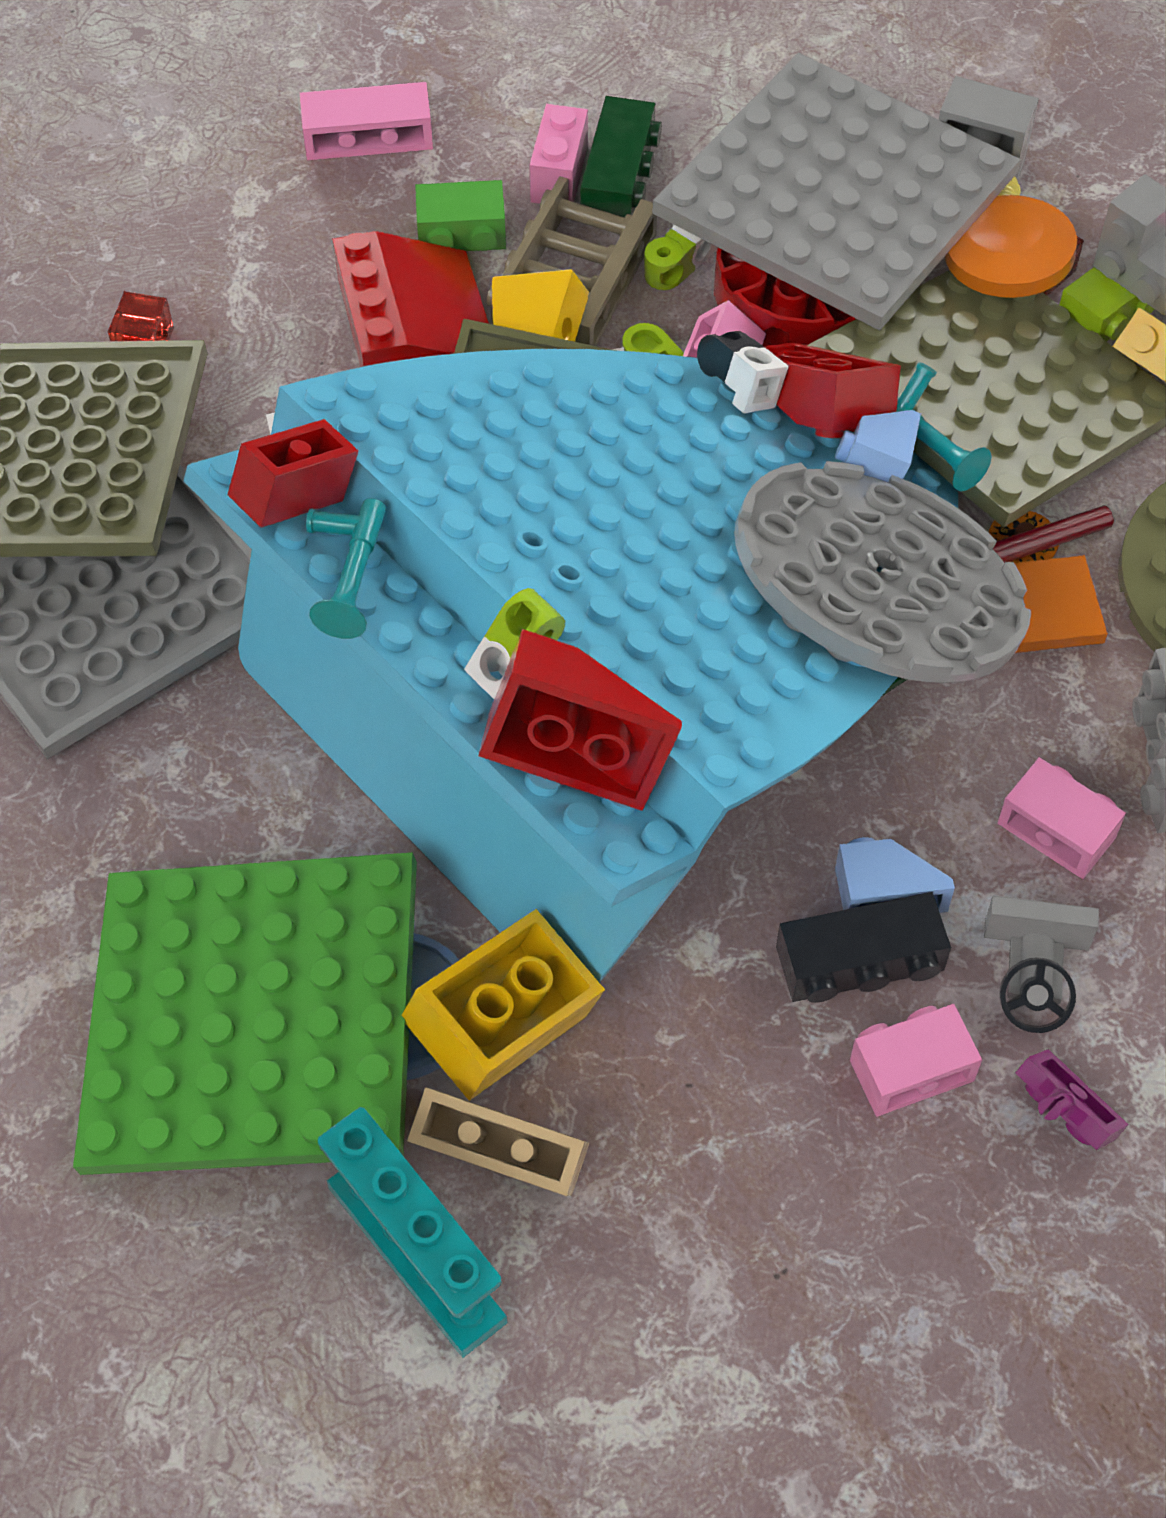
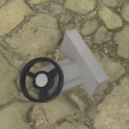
M992 896L985 918L984 938L1010 941L1009 969L1002 979L999 998L1006 1017L1016 1027L1031 1033H1045L1057 1029L1071 1016L1076 1003V990L1070 975L1063 968L1064 948L1089 951L1098 929L1099 908ZM1063 976L1069 987V1001L1066 1009L1058 1005L1062 1001ZM1006 989H1007V998H1013V999H1011V1000H1009V1001H1007V1002H1006ZM1023 1005L1033 1011H1042L1048 1008L1058 1015L1059 1018L1046 1025L1033 1026L1019 1021L1010 1011Z

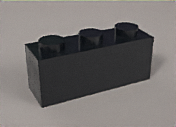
M933 892L780 923L776 949L792 1002L808 999L809 1002L819 1003L832 999L840 992L859 989L862 992H872L885 987L892 981L910 978L912 981L931 979L945 970L951 945Z

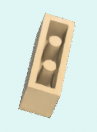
M426 1087L407 1139L408 1142L564 1196H572L590 1143Z

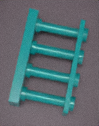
M360 1107L318 1137L319 1148L339 1171L326 1180L329 1190L462 1358L508 1323L507 1315L490 1295L501 1286L500 1274L365 1108Z

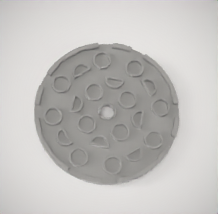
M826 461L823 469H807L801 462L782 466L765 474L752 485L742 503L735 522V544L742 566L755 588L777 613L782 616L783 622L790 629L802 632L811 640L825 647L834 658L844 662L852 661L866 668L904 679L934 683H953L974 680L989 675L1004 666L1017 651L1029 628L1031 610L1025 608L1023 600L1027 592L1024 580L1014 562L1004 563L993 550L997 541L976 521L948 501L912 482L894 475L886 482L865 476L863 466ZM878 567L883 568L880 573L876 571Z

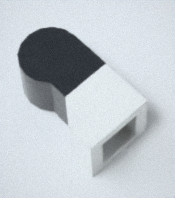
M741 331L727 332L720 336L716 334L705 335L700 340L697 349L700 369L710 377L717 376L736 392L732 402L735 407L742 413L776 407L789 367L755 339L750 338Z

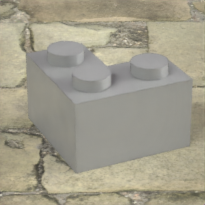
M1144 174L1110 202L1093 267L1163 315L1166 313V188Z

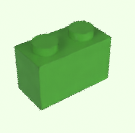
M502 180L415 184L419 241L464 251L506 249Z

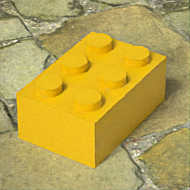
M535 909L418 987L401 1016L405 1019L408 1028L470 1101L582 1021L605 989L540 912Z

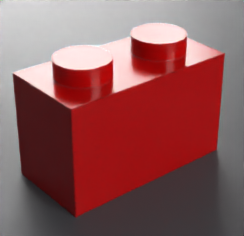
M325 419L241 443L227 495L261 528L308 513L309 509H320L342 502L359 450Z

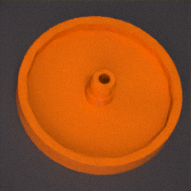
M1002 195L997 196L951 248L945 255V261L951 273L961 283L977 292L1006 298L1031 296L1054 287L1069 274L1075 261L1077 235L1069 218L1053 205L1026 196Z

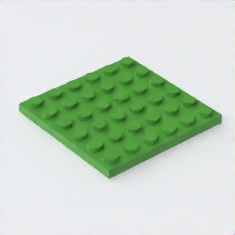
M413 852L109 873L73 1168L80 1175L329 1163L331 1161L319 1148L318 1137L360 1107L366 1109L404 1156L409 1028L401 1015L411 999L417 861Z

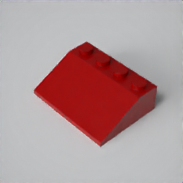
M379 231L352 233L347 236L332 238L338 281L360 367L426 356L454 354L463 319L489 324L466 251Z

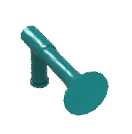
M918 362L916 371L901 396L898 397L896 412L914 410L930 380L937 374L934 369ZM920 416L916 437L940 455L955 472L952 481L954 488L958 491H966L974 487L986 474L991 464L992 455L990 450L986 447L977 448L973 451L964 450L926 422L923 416Z
M368 498L364 500L359 515L317 511V509H309L306 519L308 533L323 532L352 535L349 543L350 549L333 597L330 600L316 602L310 608L309 617L313 625L329 636L353 639L361 636L366 630L367 621L364 615L356 608V598L369 555L373 552L386 511L385 505L377 499Z

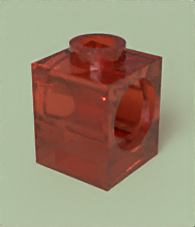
M124 291L108 329L110 341H169L174 326L167 298Z

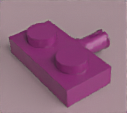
M1049 1049L1028 1057L1015 1072L1026 1083L1025 1088L1028 1094L1039 1103L1038 1110L1040 1115L1049 1111L1044 1119L1050 1121L1061 1116L1066 1121L1065 1125L1069 1133L1085 1145H1091L1094 1149L1098 1150L1115 1141L1129 1125Z

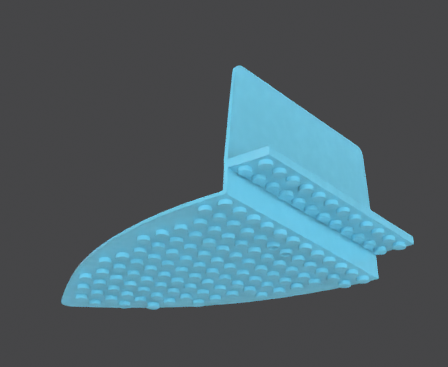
M595 349L477 351L373 364L280 386L271 434L325 419L359 450L344 500L317 509V511L359 515L362 502L368 498L381 501L385 505L386 511L373 552L369 555L356 598V608L364 615L367 621L366 630L361 636L353 639L336 638L321 632L314 626L309 614L310 608L316 602L330 600L333 597L350 549L349 543L352 535L323 532L308 533L306 528L308 513L262 528L258 526L227 495L239 450L187 465L183 481L252 549L238 646L243 667L500 933L537 909L599 983L626 952L695 864L704 845L726 813L797 772L835 743L871 709L898 678L866 668L852 661H840L830 655L825 647L811 640L802 632L790 629L783 622L782 616L777 613L755 588L742 566L736 549L735 522L742 503L752 485L765 474L782 466L801 462L807 469H823L826 461L842 462L835 459V454L842 438L816 436L815 428L796 424L777 405L773 409L742 413L732 404L736 392L717 376L710 377L704 374L700 369L697 358ZM913 452L911 465L903 479L938 495L958 508V490ZM878 567L876 571L880 573L883 568ZM527 588L534 589L565 619V628L557 641L578 647L682 721L681 731L643 811L478 756L494 699L464 668L501 608L519 591ZM498 671L490 672L498 680L503 677Z

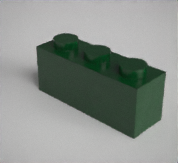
M605 96L580 186V204L625 218L627 214L633 215L641 199L645 200L646 183L642 181L643 177H651L654 152L650 150L651 147L658 148L662 131V122L655 121V102Z

